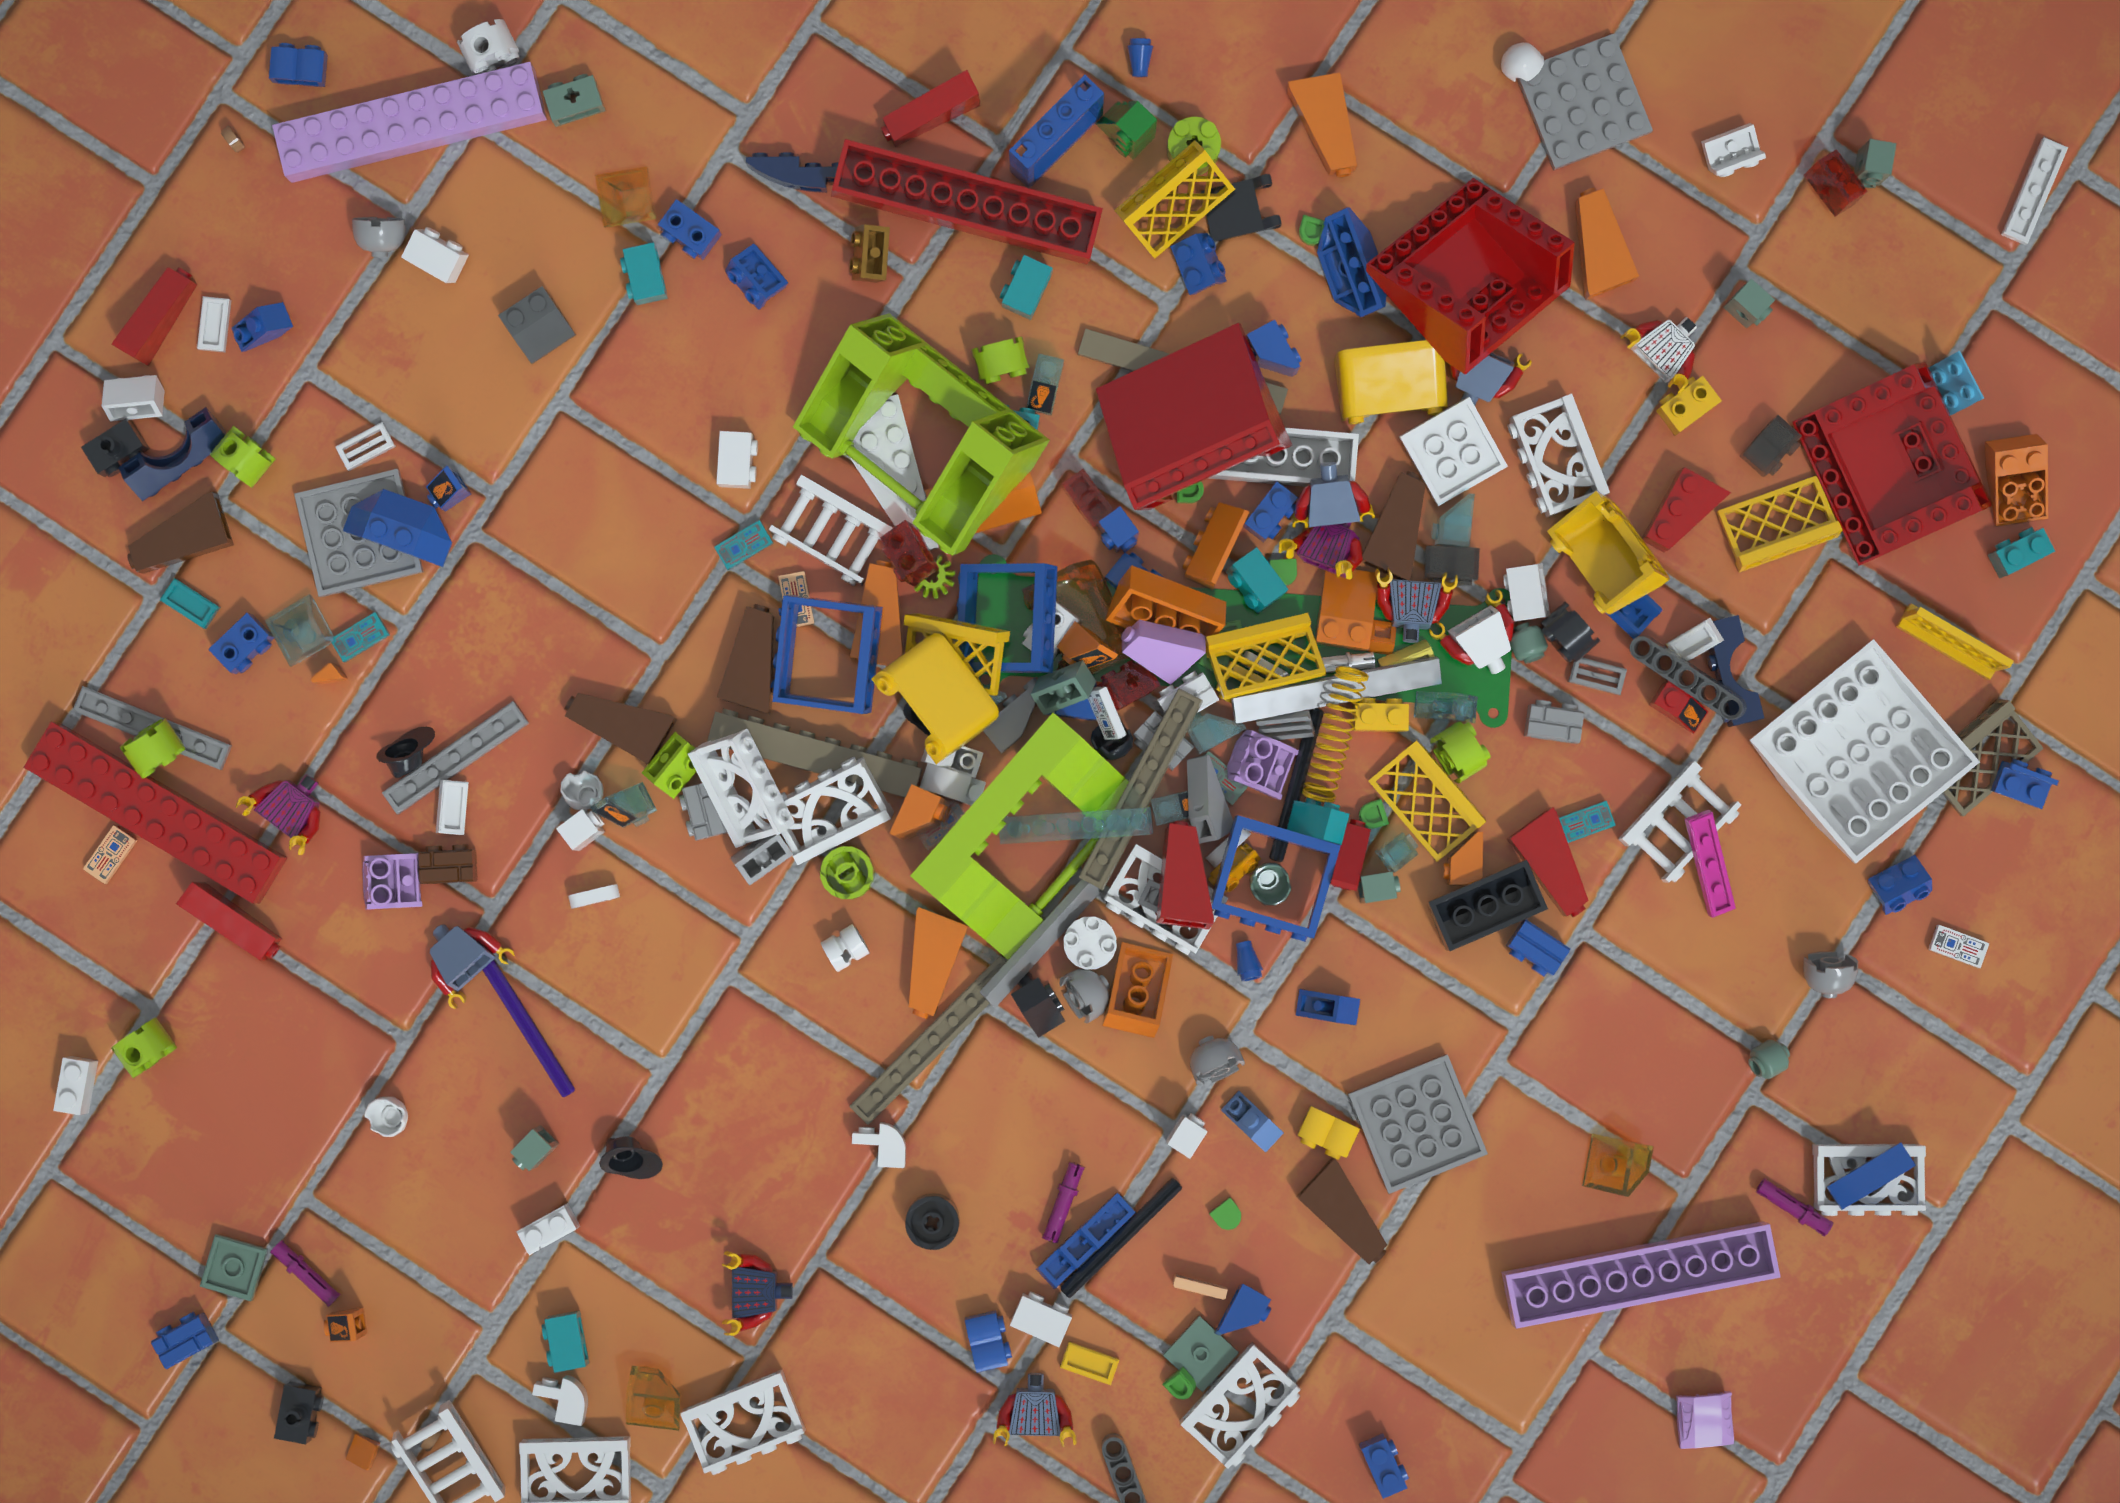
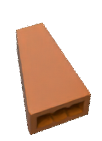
M1340 72L1288 81L1286 87L1287 94L1328 175L1336 174V178L1352 175L1351 172L1355 171L1357 162Z
M1595 188L1587 189L1580 193L1581 197L1575 202L1583 291L1586 300L1631 283L1639 277L1604 188L1597 191Z
M877 560L876 564L869 563L861 604L883 607L877 664L888 666L903 655L897 570L891 568L892 563ZM863 613L858 615L850 658L859 660Z
M918 907L916 911L908 1007L914 1009L912 1014L927 1019L928 1015L934 1016L969 926Z

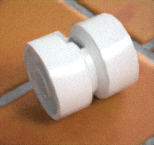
M854 924L841 930L839 937L833 935L821 942L823 950L837 972L851 965L852 959L859 960L870 953Z

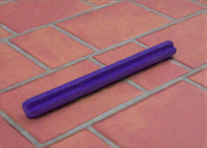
M493 960L483 969V972L562 1097L570 1095L575 1091L574 1086L497 963Z

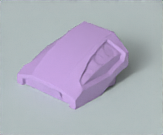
M1246 730L1236 741L1228 762V779L1281 800L1284 783L1294 756L1298 755L1299 750L1253 730Z
M418 853L363 856V895L366 910L422 907Z
M1724 1391V1393L1720 1392V1394L1708 1393V1395L1676 1396L1680 1449L1734 1444L1731 1411L1732 1392Z

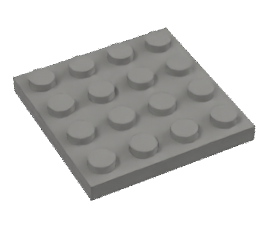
M1615 34L1544 60V65L1540 72L1529 81L1517 78L1553 170L1645 136L1653 131Z
M399 469L294 494L318 597H325L424 572L421 559L343 532L350 509L358 502L383 489L406 497Z
M1448 1054L1348 1093L1388 1194L1488 1154Z

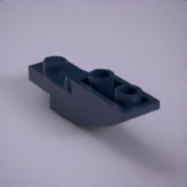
M790 152L779 153V157H768L767 153H753L752 157H746L748 168L771 182L796 190L827 193V182H834L839 163H832V167H821L820 163H806L805 167H801L799 156H794V153Z

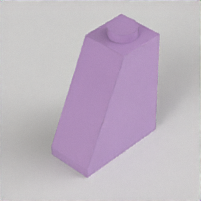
M1138 620L1132 627H1127L1121 636L1122 653L1170 685L1206 653V641L1203 634L1148 621Z

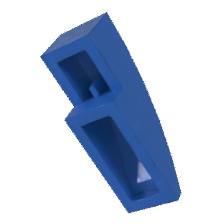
M1898 1143L1827 1186V1189L1839 1208L1843 1210L1915 1167L1916 1164L1903 1144Z

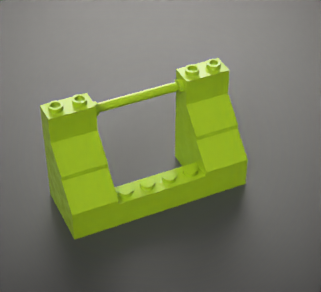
M890 313L850 324L793 425V428L800 433V436L816 445L823 455L832 459L841 455H848L916 510L917 516L912 524L919 528V532L922 535L935 541L943 552L952 556L965 551L979 526L1033 469L1050 441ZM907 379H909V383L913 387L921 389L929 395L928 397L932 402L948 410L952 418L963 422L969 427L926 501L923 502L856 449L853 443L859 429Z
M1052 713L910 876L1009 960L1044 921L1041 918L1042 910L1089 858L1129 781L1056 714ZM1042 777L1098 827L1095 829L1097 833L1067 865L1035 904L1031 903L1027 906L971 856L974 853L979 856L989 845L985 840L992 832L997 835L1007 824L1003 821L1010 812L1013 815L1018 812L1024 805L1021 799L1027 792L1032 795L1042 784L1039 778Z

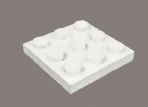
M1470 397L1461 400L1399 436L1437 506L1508 467Z

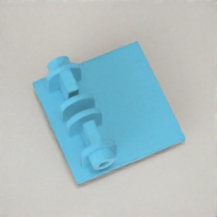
M1960 351L1929 367L1950 415L1984 399Z

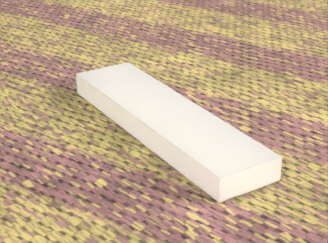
M2045 137L2041 139L2001 233L2002 236L2023 245L2028 244L2068 147Z

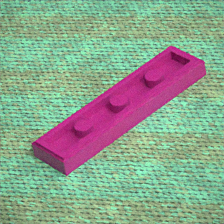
M1706 810L1685 818L1708 916L1713 918L1736 909L1713 812Z

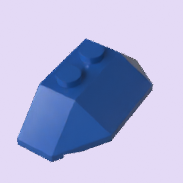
M1350 207L1325 217L1323 224L1325 226L1320 237L1317 254L1334 302L1360 317L1384 308L1387 295L1366 272V264L1378 255L1371 232Z
M386 489L353 505L343 528V532L444 567L452 545V541L435 507Z

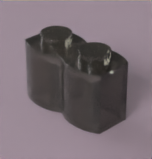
M1777 415L1742 452L1740 457L1762 477H1765L1768 473L1773 476L1783 465L1780 460L1787 453L1791 456L1801 445L1798 440L1802 435Z
M1426 546L1423 579L1433 583H1441L1442 585V575L1447 572L1445 581H1455V576L1457 575V586H1472V582L1478 581L1480 548Z

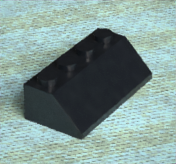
M1527 860L1428 902L1435 927L1445 950L1449 952L1548 909Z

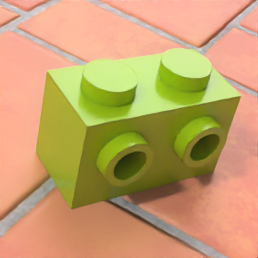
M674 732L642 771V774L674 799L696 772L688 756V753L696 747Z

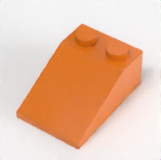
M1354 570L1352 572V579H1346L1341 576L1336 577V574L1325 571L1315 632L1316 644L1367 652L1370 647L1378 583L1375 572Z
M1121 942L1102 1026L1147 1037H1155L1161 1022L1173 954Z

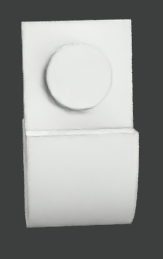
M927 763L920 788L972 806L983 793L986 782Z
M881 1122L879 1133L875 1132L873 1127H859V1132L854 1131L852 1133V1144L879 1145L878 1167L905 1168L906 1142L902 1133L895 1126Z
M566 1375L562 1379L561 1385L558 1384V1380L552 1378H542V1381H537L534 1384L532 1395L558 1400L555 1416L556 1422L582 1426L585 1422L588 1408V1395L585 1387L579 1380Z

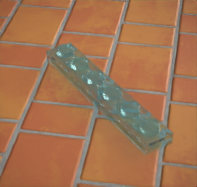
M1151 807L1006 816L1003 821L1007 824L999 832L1000 844L1150 835L1153 834Z

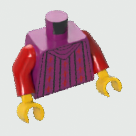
M1351 523L1310 527L1293 539L1286 538L1279 542L1278 553L1286 551V557L1292 559L1294 552H1297V555L1304 563L1336 574V577L1341 576L1346 579H1352V572L1363 561L1361 542L1355 532L1349 529Z
M307 774L298 785L289 780H278L260 787L248 797L243 796L239 798L235 807L237 808L241 804L246 805L248 808L244 810L242 814L244 816L250 814L253 806L256 807L254 809L255 812L291 838L289 850L294 845H300L298 855H302L305 852V845L310 842L319 830L321 812L318 807L320 803L310 796L319 783Z

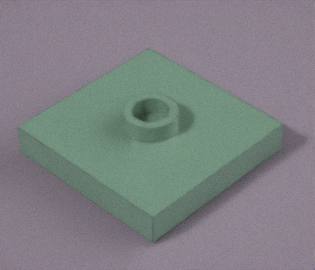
M215 1234L200 1287L253 1301L268 1248Z
M1199 1315L1167 1349L1163 1356L1178 1370L1184 1367L1194 1378L1196 1387L1203 1392L1239 1352L1225 1338L1215 1334V1329Z

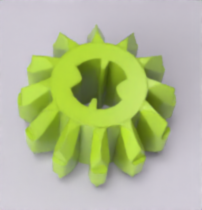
M927 554L928 563L925 564L921 558L917 559L921 569L912 566L911 571L919 574V576L911 577L910 581L913 583L920 582L914 588L916 592L925 588L923 592L924 598H927L929 592L933 591L934 599H938L937 590L940 589L944 595H947L948 591L944 585L954 586V582L946 579V577L955 576V571H945L951 566L950 561L945 562L942 566L940 565L943 559L942 555H938L936 562H933L932 555ZM930 570L933 573L935 570L939 572L937 575L938 581L935 583L932 580L930 583L926 581L928 579L927 572Z

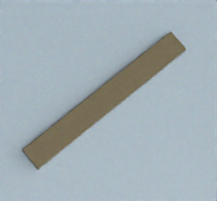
M1085 329L1078 351L1079 356L1132 372L1169 355L1166 352L1089 329ZM1266 383L1279 415H1281L1288 389Z
M1178 688L1079 878L1104 890L1203 700Z
M1001 955L849 1106L867 1125L989 1005L987 1000L980 994V991L1007 962Z

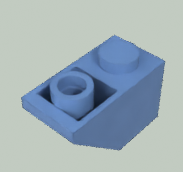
M1240 1091L1221 1109L1229 1119L1265 1152L1284 1133Z

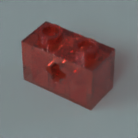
M1837 149L1818 160L1804 174L1834 217L1854 206L1868 192Z
M1084 469L1062 483V489L1092 530L1098 527L1100 520L1114 511Z
M1132 659L1119 667L1121 669L1119 673L1116 674L1115 670H1112L1100 677L1102 683L1096 687H1107L1116 711H1119L1150 694L1161 685L1154 673L1139 663H1135Z

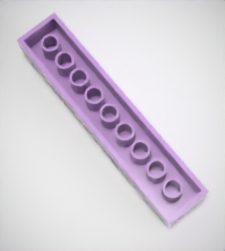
M526 62L274 124L272 127L284 176L293 183L545 121L547 116L536 71L531 62Z
M1764 1221L1501 1272L1511 1324L1516 1329L1780 1278L1771 1227L1769 1223Z

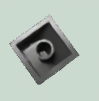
M543 286L498 315L531 364L576 336Z

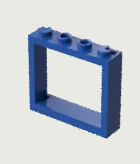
M1084 75L1009 150L1010 172L1027 188H1031L1103 116L1104 92ZM1021 145L1026 149L1022 157L1016 152Z
M1046 563L960 564L958 575L959 598L957 600L958 621L976 624L978 573H1035L1031 663H1002L1001 673H1053L1058 566ZM967 641L958 646L965 658L973 652L972 647ZM974 658L968 662L974 672H978L984 667L981 662H974Z
M796 595L783 596L782 608H779L781 623L776 632L778 652L773 659V667L776 671L775 679L771 683V688H773L772 702L858 714L871 713L874 694V682L871 678L876 675L883 607ZM799 605L863 613L854 702L790 694Z
M1236 815L1211 897L1212 910H1215L1213 915L1228 920L1230 915L1240 918L1239 923L1255 927L1256 923L1266 925V931L1279 935L1281 930L1292 933L1290 938L1306 942L1307 938L1314 939L1341 845ZM1242 829L1328 854L1307 928L1221 903Z

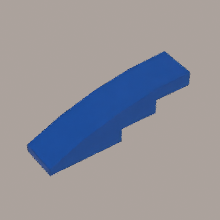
M1116 1193L1036 1270L1053 1289L1057 1288L1136 1212Z

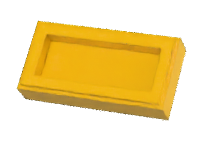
M1069 1341L1060 1368L1111 1385L1119 1358Z

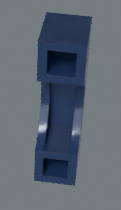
M207 407L184 422L186 435L183 443L177 450L161 457L148 456L140 452L118 467L123 480L142 501L156 495L161 488L170 482L178 480L190 468L201 464L227 434L224 427Z
M1739 615L1713 621L1724 641L1709 649L1710 655L1707 656L1708 666L1711 671L1715 672L1716 680L1742 697L1747 704V710L1741 718L1728 720L1722 717L1723 722H1727L1728 727L1764 719L1758 692L1748 691L1738 685L1730 669L1733 652L1745 641ZM1730 700L1727 703L1726 709L1729 714L1736 715L1739 711V705L1736 701Z

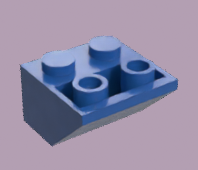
M1273 320L1246 335L1260 368L1290 377L1297 375L1301 358L1296 348H1290L1286 339L1289 336L1283 324L1278 325L1276 320Z

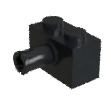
M124 419L81 447L97 474L103 477L117 475L120 473L119 466L138 453L144 454V452L150 449L134 423L128 419Z
M1028 972L1018 982L1020 989L1011 995L1039 1038L1065 1022L1061 1011L1065 1009L1049 983L1044 986L1039 978L1034 980L1032 974Z
M291 1381L284 1385L274 1439L306 1445L312 1438L316 1437L319 1422H315L317 1411H321L324 1396L320 1395L322 1387Z

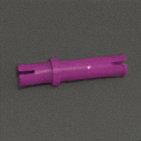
M1074 1162L1068 1163L1062 1184L1059 1183L1057 1188L1059 1193L1045 1232L1042 1235L1043 1239L1058 1243L1073 1198L1078 1195L1077 1187L1085 1169L1084 1166L1075 1165Z
M1766 1178L1758 1185L1756 1189L1757 1194L1798 1219V1223L1801 1225L1806 1224L1824 1237L1831 1230L1833 1222L1816 1212L1810 1204L1805 1205Z
M283 1240L270 1251L287 1267L286 1271L289 1274L293 1273L326 1306L329 1307L341 1295L303 1261L305 1258L302 1255L298 1256Z

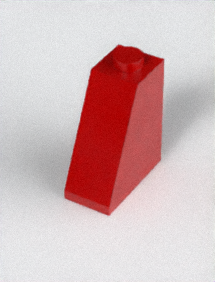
M1350 819V823H1347L1330 886L1357 891L1371 829L1365 828V822Z

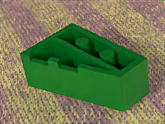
M1117 101L1096 122V125L1116 143L1114 147L1123 157L1129 156L1134 160L1155 138L1157 119L1139 101H1129L1128 103L1126 101L1122 103Z

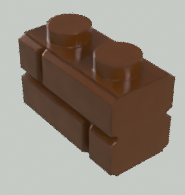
M468 844L452 845V850L442 851V846H426V852L418 853L420 884L477 881L476 850L469 849Z

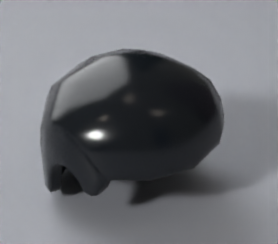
M1098 725L1091 734L1092 745L1106 760L1122 758L1133 747V736L1130 729H1126L1123 725L1126 732L1124 737L1105 740Z

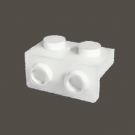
M1751 123L1701 141L1708 170L1719 177L1732 175L1734 170L1741 167L1749 168L1759 164V160L1766 158L1765 152L1760 150L1755 128Z

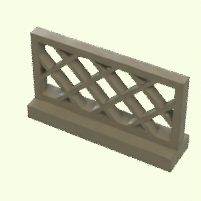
M1998 699L1957 734L1968 749L1975 753V757L1979 761L1981 754L1993 755L1992 770L1979 769L1980 763H1978L1969 771L1973 772L1971 787L1959 786V779L1953 786H1950L1943 792L1960 816L1964 817L1993 792L1991 788L1998 772L1999 755L2011 756L2010 763H2012L2013 759L2017 760V757H2021L2019 761L2027 763L2044 749L2014 711L2016 708L2010 700ZM2009 717L2015 723L2014 735L2002 734L2003 722ZM1986 736H1995L1994 752L1981 751L1982 741ZM2001 737L2013 738L2012 753L1999 752ZM2019 738L2028 739L2033 746L2026 754H2017ZM1979 772L1991 773L1990 784L1986 788H1977ZM1959 790H1970V801L1962 807L1957 801Z

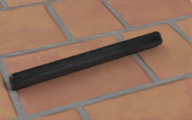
M1318 708L1309 710L1315 730L1314 737L1301 739L1278 827L1283 829L1288 827L1294 800L1300 801L1302 789L1324 711ZM1274 839L1269 856L1270 859L1282 862L1288 843Z
M1174 1178L1167 1182L1061 1286V1291L1068 1298H1071L1182 1190L1181 1184Z

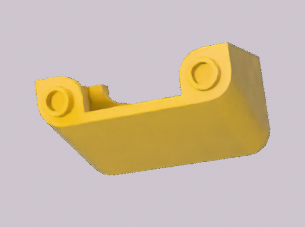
M1427 340L1346 349L1337 352L1334 358L1341 421H1348L1349 425L1364 423V418L1370 415L1421 409L1422 411H1427V415L1431 416L1437 415L1448 408L1445 361Z
M1598 491L1591 494L1547 531L1552 538L1550 544L1558 553L1563 551L1570 556L1595 591L1593 594L1595 598L1593 604L1602 614L1607 613L1611 615L1663 586L1670 580L1665 569L1618 505Z
M939 633L931 634L871 678L879 691L887 696H892L899 691L931 734L925 739L924 745L927 754L936 765L978 736L999 716L998 707L947 639Z

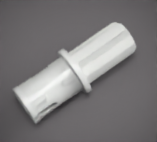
M1346 652L1342 656L1322 658L1326 673L1335 672L1338 666L1358 670L1375 668V659H1372L1374 658L1373 652L1352 655Z

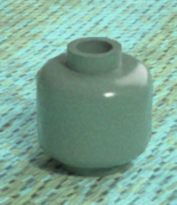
M1527 622L1514 628L1515 633H1513L1510 646L1517 660L1528 664L1545 656L1544 652L1547 650L1548 644L1539 626H1530Z
M1767 1040L1751 1050L1748 1063L1756 1076L1771 1079L1788 1068L1790 1053L1783 1043L1779 1044L1775 1040Z

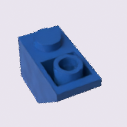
M282 302L255 308L234 325L232 331L241 352H245L281 337L293 327V324Z

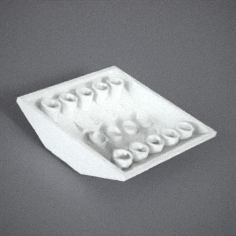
M1874 639L1749 740L1785 791L1815 826L1854 864L1980 763Z

